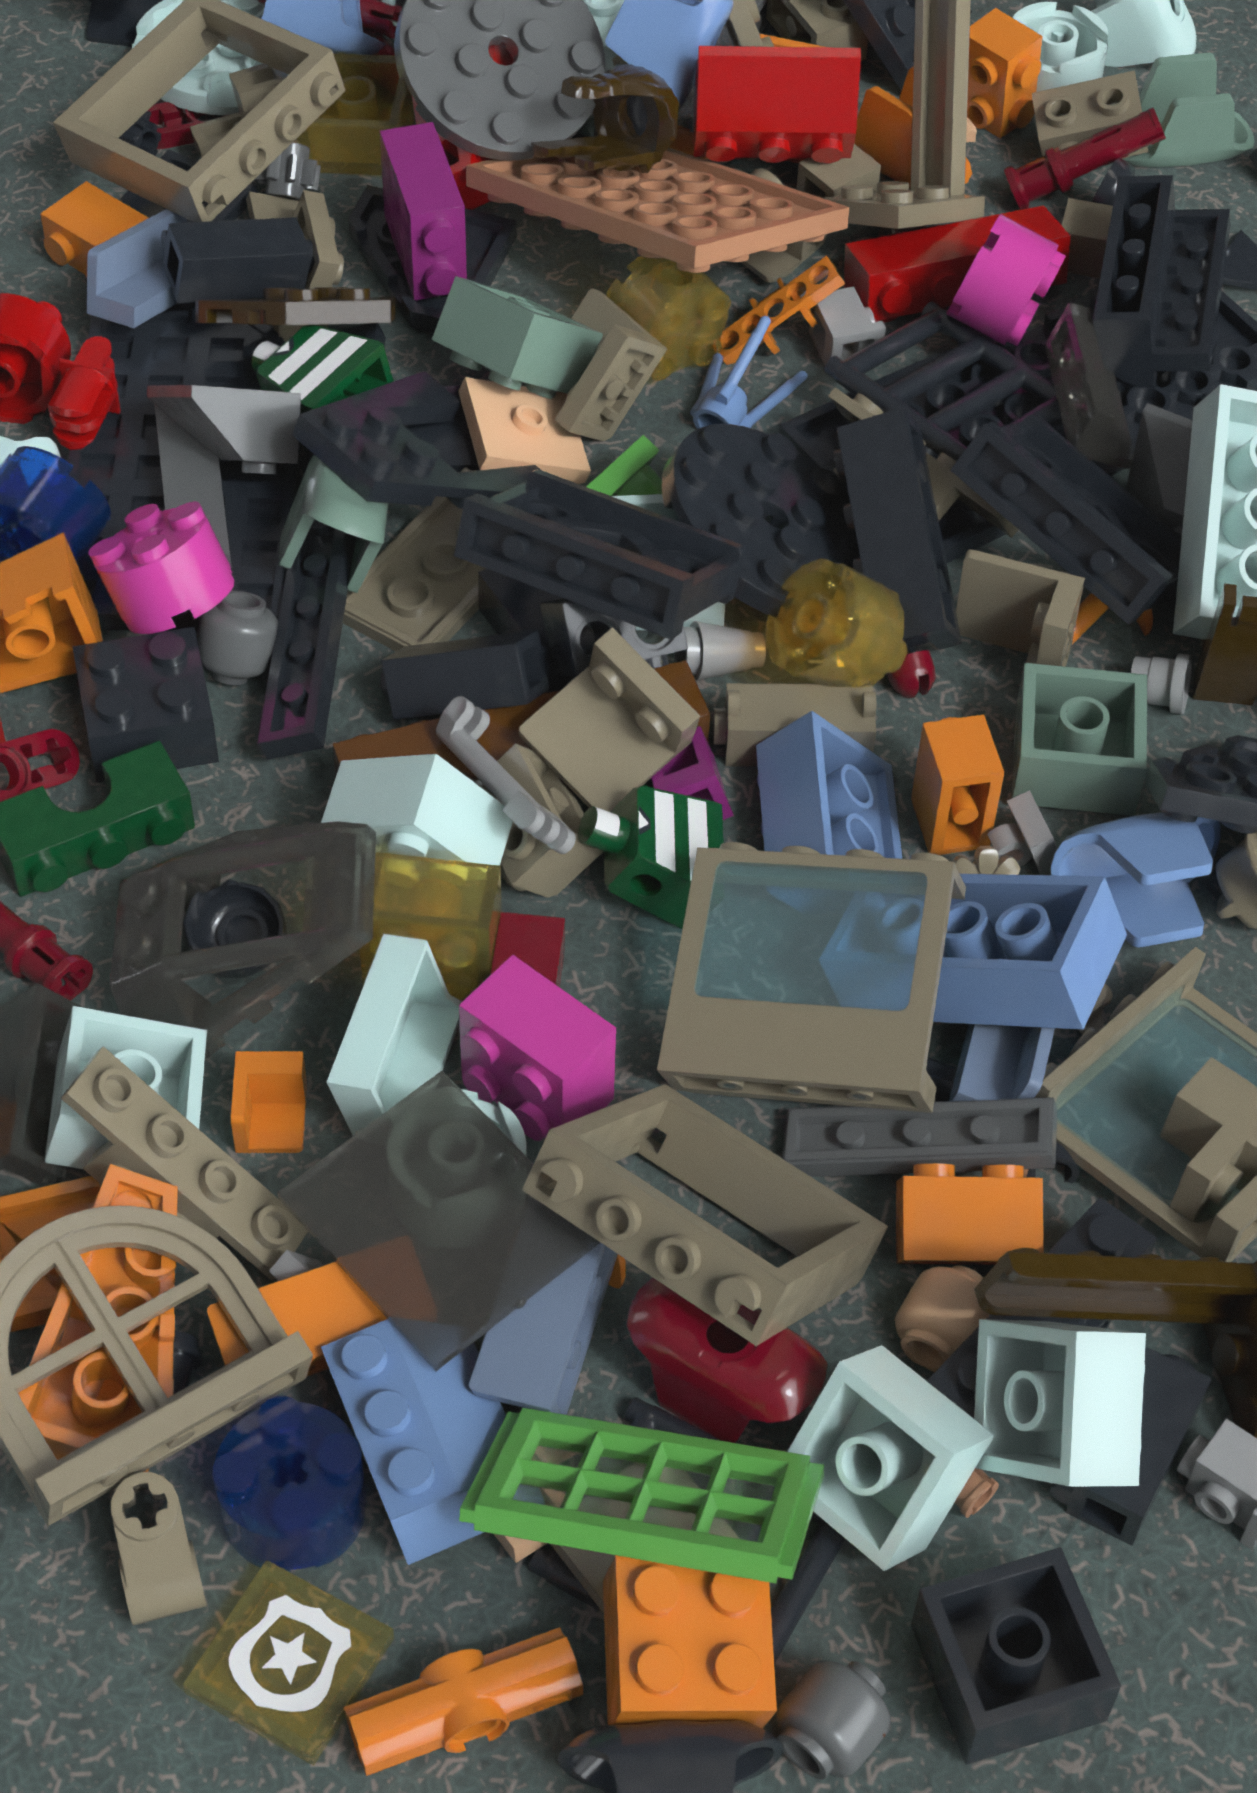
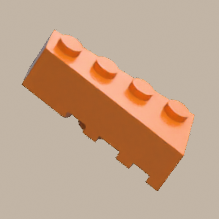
M63 532L0 562V693L77 673L72 646L103 642L98 611Z

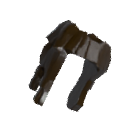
M632 64L615 65L611 70H607L602 74H595L592 77L571 76L563 80L561 94L575 99H593L596 105L593 110L594 126L598 136L531 142V148L534 150V155L541 159L557 156L558 158L575 156V164L583 170L614 168L617 171H628L639 166L642 173H649L657 162H661L665 151L668 150L670 144L677 138L679 102L672 88L667 85L663 78L644 67ZM631 95L640 97L647 110L648 121L646 129L641 136L635 132L633 122L627 115V103Z

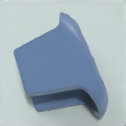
M266 0L261 19L332 49L335 59L369 58L380 52L386 45L363 33L360 0Z
M624 0L606 36L605 43L629 65L644 67L663 78L677 97L679 111L695 83L698 47L716 45L720 33L733 9V0Z
M1161 812L1135 815L1097 824L1079 830L1065 838L1054 854L1051 864V875L1104 876L1127 933L1125 939L1134 947H1146L1200 937L1203 934L1204 921L1188 883L1195 877L1211 873L1213 859L1220 841V823L1218 820L1198 817L1195 822H1183Z

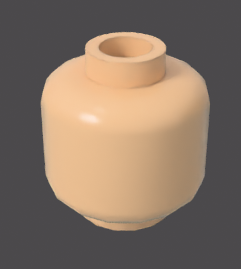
M938 1266L926 1269L919 1275L895 1316V1326L897 1334L901 1339V1348L913 1362L936 1372L979 1326V1319L987 1318L989 1314L979 1306L974 1291L975 1287L983 1279L979 1273L965 1266H953L952 1268Z

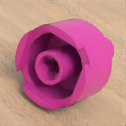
M1000 214L946 314L1004 346L1007 341L1018 346L1039 306V303L1031 299L1033 293L1044 298L1066 255L1057 251L1058 244Z
M196 501L164 511H160L156 504H147L139 507L125 517L126 528L112 537L99 541L88 552L120 617L124 620L127 628L136 634H153L172 629L176 626L171 617L190 609L195 619L219 604L234 587L235 580L231 574V566L200 503Z

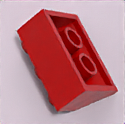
M699 46L693 95V157H707L715 162H727L735 158H760L770 163L782 162L788 158H812L819 163H834L842 158H851L857 130L861 48Z

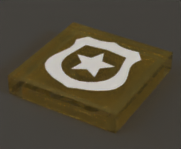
M266 1560L183 1683L184 1691L190 1697L314 1766L345 1718L344 1707L355 1702L395 1639L394 1629Z

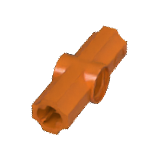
M559 1627L483 1655L481 1650L465 1649L447 1654L429 1664L420 1673L418 1680L345 1706L344 1713L365 1775L368 1776L443 1747L447 1752L451 1753L466 1751L464 1743L487 1735L489 1742L495 1740L508 1729L509 1722L583 1695V1683L571 1645Z

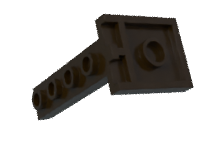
M1019 1248L1007 1251L1001 1256L997 1264L975 1287L974 1291L979 1306L983 1311L991 1315L1202 1323L1212 1352L1213 1365L1219 1374L1233 1416V1423L1257 1438V1260L1254 1263L1222 1262L1221 1259L1216 1257H1205L1197 1260L1162 1259L1161 1256L1156 1254H1144L1137 1257L1101 1256L1096 1251L1054 1254L1039 1253L1034 1248Z

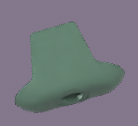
M1213 53L1159 57L1154 61L1139 97L1142 112L1154 107L1166 139L1148 145L1147 153L1133 155L1123 160L1136 167H1183L1227 160L1254 148L1253 132L1242 116L1234 111L1235 103L1231 94H1216L1217 61Z
M313 455L281 533L278 565L291 569L315 519L335 529L356 536L347 588L348 591L358 593L384 543L389 503L366 501L352 487L343 482L316 455Z

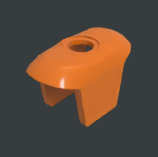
M914 66L908 70L899 99L878 86L866 90L857 118L854 142L857 147L869 154L881 165L880 173L895 181L908 182L910 189ZM967 157L965 164V184L969 181L972 175L971 165Z

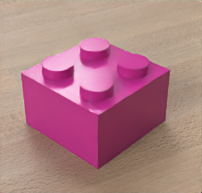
M512 955L459 1004L461 1071L464 1085L468 1091L477 1092L478 1099L488 1103L493 1101L496 1103L500 1102L509 1108L519 1120L524 1134L531 1139L541 1141L543 1138H546L550 1129L603 1109L614 1099L616 1027L516 956Z

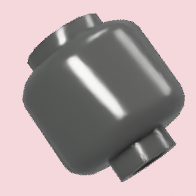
M232 590L219 604L199 616L196 638L203 667L212 671V677L215 680L229 685H242L248 681L249 677H256L268 671L272 660L278 620L273 612L266 608L264 599L252 593Z
M828 1660L815 1663L777 1708V1722L782 1732L777 1738L783 1745V1752L798 1768L816 1779L824 1780L828 1775L841 1778L851 1776L862 1766L891 1728L890 1711L882 1698L886 1693L882 1681L869 1668L856 1661H851L847 1666Z

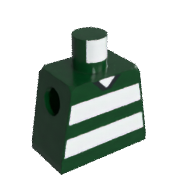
M317 325L303 326L282 346L269 341L262 342L257 346L252 356V368L256 372L261 390L301 393L300 414L394 382L382 342Z
M639 786L633 788L610 812L595 806L587 809L579 824L578 840L583 844L604 851V884L611 893L683 929L697 847L720 849V845L724 843L722 804L647 786ZM715 885L710 915L726 901L725 885Z

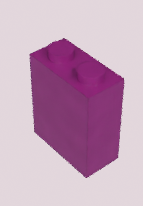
M429 122L380 130L384 216L413 299L419 300L448 295L455 276L467 279L465 205L434 123Z

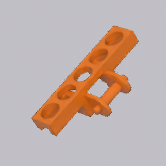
M827 255L787 284L779 277L777 279L778 289L760 302L753 297L749 299L753 309L711 339L717 352L723 356V362L726 365L736 363L751 335L749 332L756 328L760 318L768 316L769 309L779 302L784 303L783 309L777 316L769 317L771 323L760 343L761 345L765 342L774 355L780 349L771 332L794 313L800 311L811 327L818 324L811 308L845 284ZM828 275L827 279L824 282L816 284ZM736 341H738L737 344H736L733 348L727 349V350L725 349V348L730 347V346H731L732 344H734Z

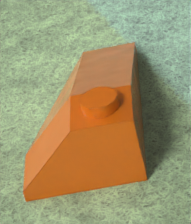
M110 1164L93 1208L137 1206L160 1210L177 1216L178 1186ZM124 1247L104 1248L80 1254L118 1317L175 1287L176 1261L161 1254ZM64 1283L61 1285L29 1366L93 1332ZM174 1307L128 1332L167 1398L173 1396ZM103 1347L18 1393L57 1460L142 1413Z

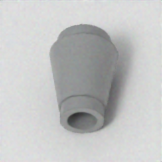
M693 621L690 627H684L688 649L674 652L675 663L687 660L695 681L751 668H762L766 657V644L764 635L761 632H751Z

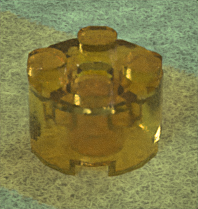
M821 558L801 566L785 581L782 588L789 592L785 598L786 602L781 605L778 617L775 618L769 615L766 622V646L772 662L777 666L784 668L792 676L809 684L846 688L871 687L883 678L886 673H893L901 667L907 654V645L902 640L904 635V611L896 592L845 564H837Z

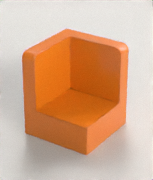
M236 1051L231 1105V1127L236 1153H299L303 1150L307 1079L303 1051Z

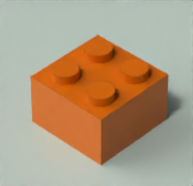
M615 1555L603 1579L608 1725L644 1724L671 1720L698 1722L742 1720L763 1729L777 1711L769 1582Z

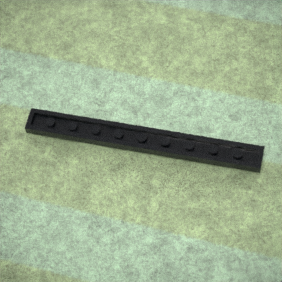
M369 323L341 330V332L382 342L385 348L386 337L379 323ZM308 448L303 477L305 475L308 464L312 456L314 455ZM315 519L291 569L287 568L278 629L274 642L257 742L267 760L322 749L325 744L348 592L347 585L356 536L335 529Z

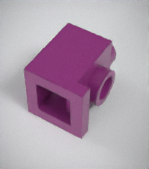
M701 726L696 728L692 742L651 779L656 789L722 804L723 820L733 817L734 814L727 799L715 758Z

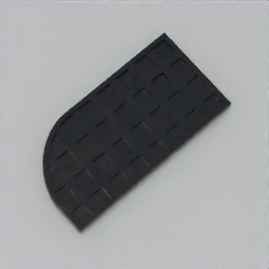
M195 302L177 303L135 328L92 315L88 339L94 336H102L111 342L112 353L110 357L115 365V377L118 384L117 390L121 412L120 414L108 412L94 440L82 449L69 451L55 536L64 532L98 611L101 630L129 629L120 617L88 554L90 548L99 541L112 537L126 528L125 517L133 510L147 504H156L160 511L165 510L155 405L147 398L148 386L198 385L261 390L256 372L252 368V356L255 349L265 341L279 346L285 343V340L279 337L278 333L269 325L232 324V322L196 323ZM300 441L298 464L277 463L276 474L241 472L242 461L221 460L219 458L231 558V574L235 580L232 590L244 591L261 597L266 602V608L273 612L277 620L279 618L287 568L278 565L280 537L298 492L303 445ZM190 609L171 617L176 627L166 630L171 631L194 627L195 631H197L199 617L194 619Z

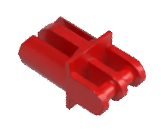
M94 336L87 339L74 361L61 358L59 360L62 378L48 403V412L51 423L54 426V436L62 446L70 450L82 449L94 440L108 412L117 414L121 412L117 390L118 384L115 377V365L110 357L112 346L111 342L102 336Z

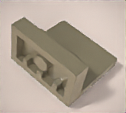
M592 288L587 292L571 319L603 333V337L596 348L594 357L581 378L568 392L566 402L555 420L570 433L606 441L617 430L667 348L604 293Z
M970 549L966 552L963 561L956 608L960 635L1028 653L1026 663L1066 667L1071 652L1085 578Z
M612 627L594 643L589 666L519 727V737L537 753L589 808L595 806L610 812L633 788L643 786L692 742L700 715Z

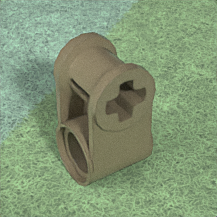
M138 1472L125 1478L115 1489L111 1500V1515L121 1556L118 1559L119 1569L132 1625L206 1607L193 1542L188 1540L179 1498L174 1486L164 1476L153 1472ZM149 1489L154 1500H167V1508L161 1509L156 1513V1526L143 1529L138 1518H125V1509L136 1505V1492Z

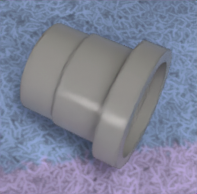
M1181 653L1177 654L1176 659L1135 656L1131 673L1147 675V704L1170 707V713L1184 714L1190 691L1192 656Z

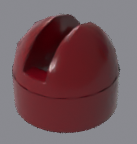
M929 650L910 653L891 660L884 665L892 688L896 693L905 698H914L918 690L922 696L926 695L936 679L935 666Z

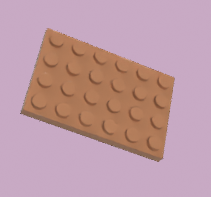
M668 148L665 151L661 162H657L649 173H642L639 166L628 171H617L614 168L583 170L575 164V156L568 158L552 156L541 159L534 155L531 159L512 161L492 159L468 164L466 168V186L487 193L488 200L492 202L520 205L524 207V213L528 215L556 218L561 220V226L564 228L592 231L598 234V239L602 242L610 244L625 243L636 247L637 253L641 256L666 258L677 262L676 267L686 272H706L710 270V264L722 261H747L749 254L760 251H785L787 244L798 241L819 242L824 240L825 234L848 228V206L699 157H693V155L672 148Z

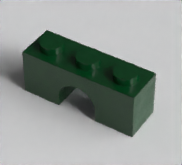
M160 741L103 762L102 767L108 797L102 804L91 810L83 812L63 810L51 801L43 786L0 802V860L19 897L35 891H53L61 887L68 878L96 867L100 869L111 868L119 864L131 853L154 844L160 846L169 845L180 839L186 831L195 828L190 791Z

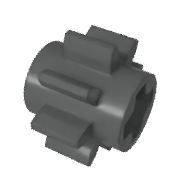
M292 142L255 180H258L259 185H266V195L300 200L303 190L318 191L321 166L317 165L316 160L309 159V147Z

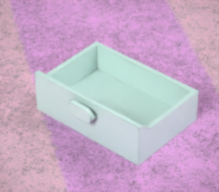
M383 934L329 1074L327 1084L355 1141L387 1149L391 1132L394 1133L403 1120V1113L417 1100L435 1093L442 1079V1070L459 1026V1004L462 1001L449 994L427 940Z

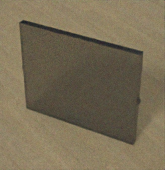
M440 1071L365 1128L358 1129L353 1137L277 1192L279 1200L435 1372L515 1309L523 1308L529 1298L601 1243L522 1190L534 1164L443 1071Z

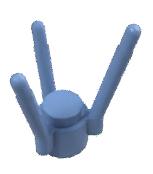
M768 316L760 318L726 381L716 386L723 362V356L720 353L714 354L699 398L690 410L697 429L714 424H733L751 428L808 378L805 371H799L747 413V396L737 385L771 323Z

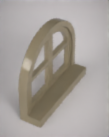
M105 1206L82 1210L54 1220L31 1233L16 1245L0 1263V1446L47 1526L118 1487L125 1478L135 1473L146 1471L306 1379L313 1354L300 1333L297 1331L287 1336L245 1268L224 1244L204 1229L176 1215L137 1206ZM104 1248H137L168 1257L186 1267L195 1276L118 1317L80 1254ZM55 1268L93 1332L20 1372L11 1375L8 1360V1342L17 1310L31 1288L45 1274ZM209 1289L249 1353L167 1398L128 1332L200 1292ZM103 1347L142 1413L57 1460L18 1393Z

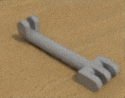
M463 696L454 698L441 715L436 728L437 737L505 806L502 811L519 828L531 834L540 842L547 844L557 853H568L576 841L574 832L558 816L540 805L476 741L490 723L489 714L479 707H474V704Z

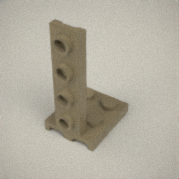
M916 0L911 189H909L908 182L899 181L878 182L877 192H873L872 186H842L841 196L824 197L823 199L848 206V223L901 229L984 217L985 196L965 194L971 0Z

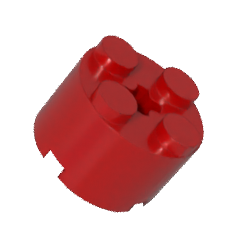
M0 293V421L25 424L32 421L34 415L42 411L45 412L48 408V403L62 378L59 360L60 358L70 360L71 343L61 323V313L54 305L45 301L36 302L30 298L10 293Z

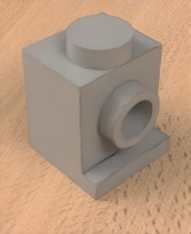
M854 287L838 289L811 308L818 324L814 327H811L809 324V334L824 365L832 356L836 355L844 360L885 337L886 327L883 321L875 322L871 308H864Z
M1226 1419L1211 1441L1202 1435H1199L1182 1458L1177 1472L1189 1479L1185 1491L1194 1496L1200 1510L1219 1523L1229 1524L1233 1522L1245 1531L1240 1543L1253 1550L1257 1545V1438Z

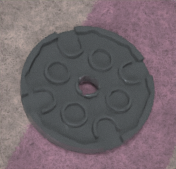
M406 0L396 26L394 48L397 71L400 80H405L409 91L418 104L415 108L426 123H434L439 135L470 153L496 160L531 159L534 157L531 142L571 139L580 130L596 106L593 99H575L561 94L562 82L565 78L571 76L592 77L595 74L605 72V54L599 29L583 0ZM501 42L506 43L505 48L512 55L513 64L504 66L493 61L490 57L488 46L500 45Z

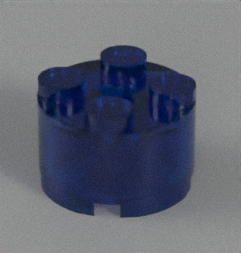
M18 447L13 455L10 453L0 464V562L64 532L76 563L79 566L111 518L110 506L105 496L90 479L83 488L70 477L69 473L74 466L63 458L36 447Z
M276 1396L268 1399L261 1405L260 1409L251 1412L236 1423L220 1444L213 1465L212 1477L221 1520L231 1545L247 1561L272 1572H291V1570L312 1566L317 1568L337 1559L355 1541L365 1520L367 1500L362 1451L351 1429L334 1413L317 1405L297 1402L288 1396Z

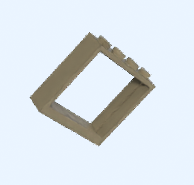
M184 0L65 110L53 124L71 163L192 222L212 221L346 90L332 49L219 0ZM218 44L288 74L188 171L119 139L126 130ZM203 201L209 203L205 208L202 204Z
M666 1084L550 1129L522 1189L755 1346H758L855 1287L863 1278L889 1227ZM655 1128L667 1134L663 1144L651 1137ZM638 1152L798 1257L778 1268L628 1171L616 1163V1161ZM741 1304L752 1311L758 1308L762 1309L755 1325L737 1314Z

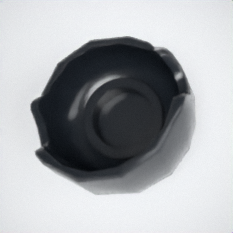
M231 879L226 880L220 886L206 893L197 892L191 898L182 922L190 951L207 970L225 978H244L255 975L267 968L280 956L287 936V926L281 904L263 887L243 882L238 883ZM231 948L236 949V950H240V951H243V952L234 951V950H232Z

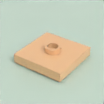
M469 377L464 378L458 392L480 470L536 465L542 471L577 484L586 482L591 469L581 436L568 432L555 420L566 402V393L557 392L554 398L548 399L530 392L526 386H521L520 391L493 381Z

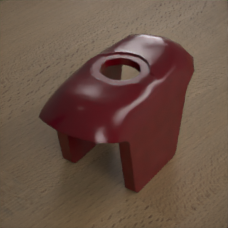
M651 1278L637 1291L629 1308L626 1325L634 1345L651 1364L659 1406L725 1442L736 1443L750 1420L767 1423L791 1420L814 1401L825 1382L828 1363L821 1352L809 1341L788 1327L755 1346L655 1278ZM741 1304L737 1314L755 1325L762 1310L758 1308L752 1311Z

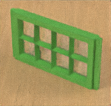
M522 1408L520 1413L508 1411L460 1507L459 1521L474 1524L475 1531L777 1583L778 1577L793 1579L823 1481L825 1465L810 1462L809 1455Z

